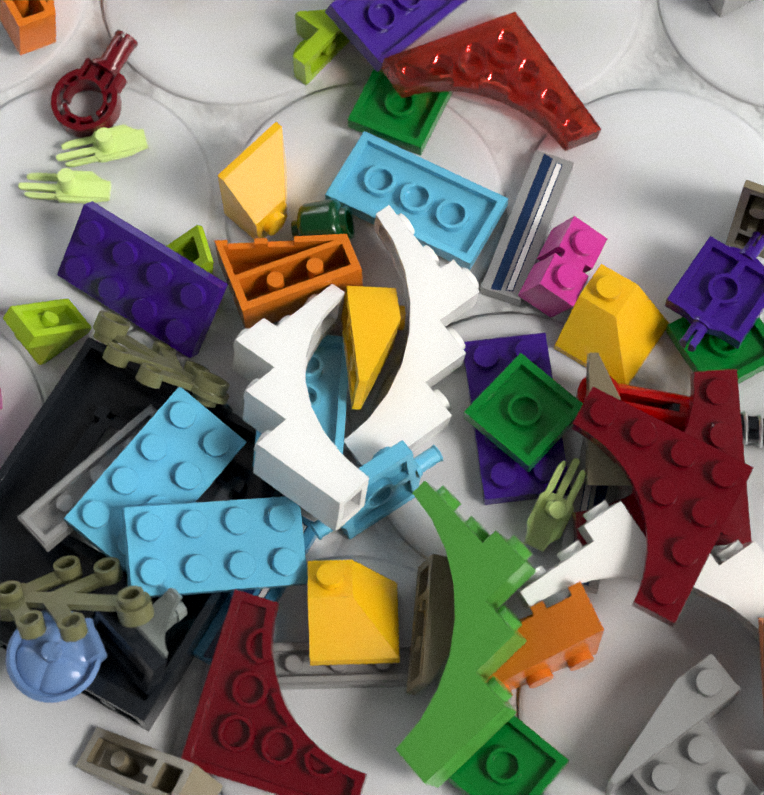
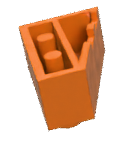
M0 0V21L20 55L56 43L54 0Z
M347 234L294 236V240L269 242L267 238H254V242L229 244L228 240H214L219 265L244 328L250 329L263 318L274 323L280 321L286 315L291 316L304 306L310 296L321 293L331 284L344 292L346 286H363L362 268Z
M581 581L568 587L571 593L570 597L550 607H546L544 601L530 607L533 614L519 619L523 625L518 629L527 642L488 678L489 680L493 676L497 677L512 693L511 690L528 684L529 688L541 686L553 679V672L567 666L570 671H574L594 661L593 655L597 654L604 628Z

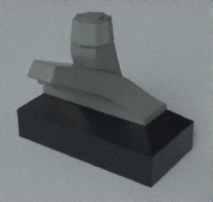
M169 588L153 603L154 616L148 623L142 626L124 627L119 622L117 612L93 611L92 619L94 626L104 645L105 651L146 695L158 688L163 678L168 655L165 646V632L187 615V608L180 601L182 596L175 588Z

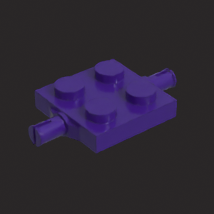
M753 232L743 249L727 246L710 236L666 299L665 307L686 318L691 324L684 336L679 340L683 348L689 343L687 350L694 352L707 333L715 335L738 349L764 311V266L757 259L764 248V235L758 241L760 232Z

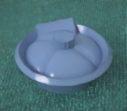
M43 610L40 612L47 627L46 632L39 638L24 640L20 637L16 628L7 646L6 667L15 687L27 697L45 703L62 702L79 695L92 683L98 673L101 662L107 658V654L92 618H85L88 633L84 638L75 642H65L61 639L57 624L48 612Z

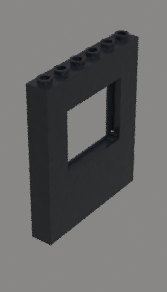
M90 337L87 338L0 468V584L6 581H18L25 584L54 572L53 564L55 561L69 555L76 556L80 560L83 576L80 579L95 573L93 569L94 564L100 559L107 557L103 553L70 535L47 552L24 528L17 517L89 457L109 426L118 431L121 430L150 404L158 411L178 386L162 381L160 388L155 389L140 383L135 377L141 364L129 361L126 368L114 366L102 358L107 345ZM184 389L186 392H188V393L192 396L193 392H191V391H189V390H187V389ZM227 403L216 404L215 408L204 406L246 441L244 447L215 479L214 482L220 484L221 487L212 501L286 497L253 473L254 467L252 465L256 429L246 423L241 416L233 413V409ZM123 571V578L116 584L102 586L86 594L117 595L122 589L128 587L127 573ZM61 584L46 592H52L68 584ZM231 591L181 595L182 599L180 601L187 608V615L165 632V646L168 651L167 664L158 688L146 695L106 652L107 658L101 662L96 677L81 694L149 732L193 661L194 650ZM160 597L151 598L152 604ZM32 608L31 610L43 611V610H46V609H44V608ZM71 610L82 613L84 618H92L93 611ZM0 620V648L5 651L12 634L17 628L15 621Z

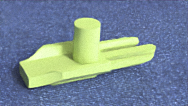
M124 124L110 128L102 127L95 131L92 136L63 143L61 148L66 150L93 144V146L58 154L56 159L58 161H68L95 154V156L66 162L65 165L67 167H77L95 162L104 163L133 156L142 150L148 149L144 129H134Z
M69 168L61 169L58 174L30 173L27 175L28 180L55 181L57 184L26 182L18 184L19 189L25 191L56 192H25L24 195L27 198L86 204L91 201L95 203L110 201L112 186L111 181L100 178L93 171H73Z
M574 458L571 461L556 494L552 492L566 466V461L560 462L556 467L546 490L540 493L527 519V534L524 543L544 552L550 543L561 538L574 511L573 502L586 475L584 470L580 471L567 499H564L563 496L580 463L578 458Z

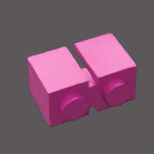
M576 216L554 227L537 257L540 262L533 265L518 296L550 318L574 307L589 277L586 272L593 269L608 238Z

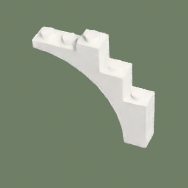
M390 205L376 214L374 231L391 255L402 283L407 311L406 349L402 365L388 394L369 419L344 440L343 455L357 468L372 460V457L382 448L392 447L402 440L414 452L448 427L452 416L449 412L451 406L438 389L432 391L431 387L462 366L466 354L463 350L465 349V344L453 328L447 330L446 326L474 307L480 293L478 281L472 272L465 267L461 269L455 260H452L440 269V261L435 252L428 245L422 246L413 235L415 231L407 217L402 213L397 215Z
M331 284L321 293L310 296L303 307L291 316L286 315L277 326L263 318L250 329H243L233 343L234 357L232 369L250 381L243 395L245 400L243 420L262 433L254 446L255 461L253 473L336 532L364 507L369 477L346 459L325 434L312 409L305 381L306 370L311 357L322 339L341 321L345 292Z
M604 500L583 514L587 522L580 526L578 530L587 544L582 546L580 541L577 540L556 555L561 562L548 571L542 565L535 568L537 572L523 584V588L515 592L525 608L531 607L556 592L580 581L585 583L592 580L622 577L642 579L646 537L621 501L609 507ZM735 540L716 553L720 561L716 562L710 553L691 592L721 607L746 627L759 642L758 618L764 617V552L756 541L747 542L742 545L739 540Z

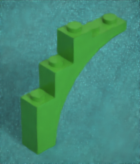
M424 481L412 493L432 519L447 553L454 583L455 623L450 655L438 689L420 721L398 745L396 750L424 784L439 788L517 713L508 702L513 696L508 688L497 677L493 676L490 680L488 678L527 642L518 631L523 624L517 616L505 605L500 609L498 608L537 570L527 561L532 555L531 551L515 535L507 539L496 530L490 535L473 516L467 520L461 516L456 510L461 505V502L444 485L437 490L427 481Z

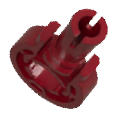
M116 30L100 58L97 57L91 60L87 57L79 69L68 72L56 83L51 94V109L61 127L69 134L80 138L89 137L99 128H110L117 122L122 109L120 93L127 84L126 78L120 74V71L133 50L138 46V42L126 33L123 37V31ZM85 90V92L95 91L103 95L102 105L96 111L99 120L94 121L91 115L79 117L71 113L68 105L71 104L75 94ZM62 105L64 111L66 112V114L62 115Z

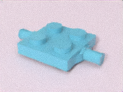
M402 440L392 447L382 448L372 457V460L359 467L358 469L369 477L364 507L340 527L347 537L352 539L414 499L415 496L412 492L419 487L423 472L444 460L439 449L432 445L414 458L413 452ZM319 520L310 524L312 531L319 540L333 531Z

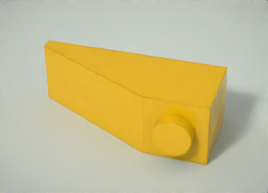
M346 286L341 327L352 409L362 408L394 347L397 331L404 330L406 311L405 306L398 303L396 288Z

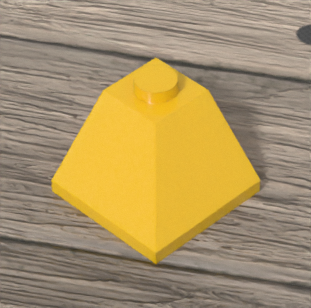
M275 122L217 175L224 214L253 239L275 235L284 226L287 218V164L282 126Z
M601 264L579 295L554 345V349L586 368L587 354L599 353L609 376L617 383L630 385L666 331L669 322L638 284Z
M354 560L308 561L310 666L400 663L397 582Z

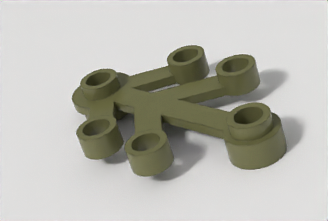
M99 311L93 325L95 330L93 337L107 345L102 356L106 362L121 368H126L129 361L141 364L135 377L140 383L159 389L163 381L193 392V398L206 407L215 408L216 404L227 403L229 399L227 391L230 384L225 379L210 373L205 366L193 361H186L184 368H182L176 356V349L160 341H154L150 349L127 335L131 325L128 320L109 311Z
M69 555L55 561L53 564L54 572L25 584L18 581H6L0 584V620L15 621L19 635L24 640L39 638L47 629L42 613L38 610H31L32 608L46 609L57 624L61 639L65 642L81 640L88 633L84 615L79 612H72L71 610L117 612L119 622L124 627L142 626L148 623L155 613L150 595L140 586L126 587L117 595L86 594L102 586L116 584L123 578L120 561L115 557L100 559L93 566L95 573L82 579L80 578L83 576V571L79 558ZM61 584H68L52 592H46Z

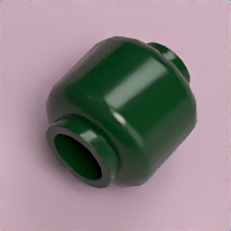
M332 198L302 205L298 210L297 220H292L291 222L293 240L294 236L347 234L348 238L352 239L355 234L354 221L349 207H343L338 200Z

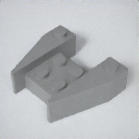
M712 653L676 679L610 778L605 789L607 795H612L627 782L632 785L639 795H764V791H760L706 724V722L733 703L741 690Z

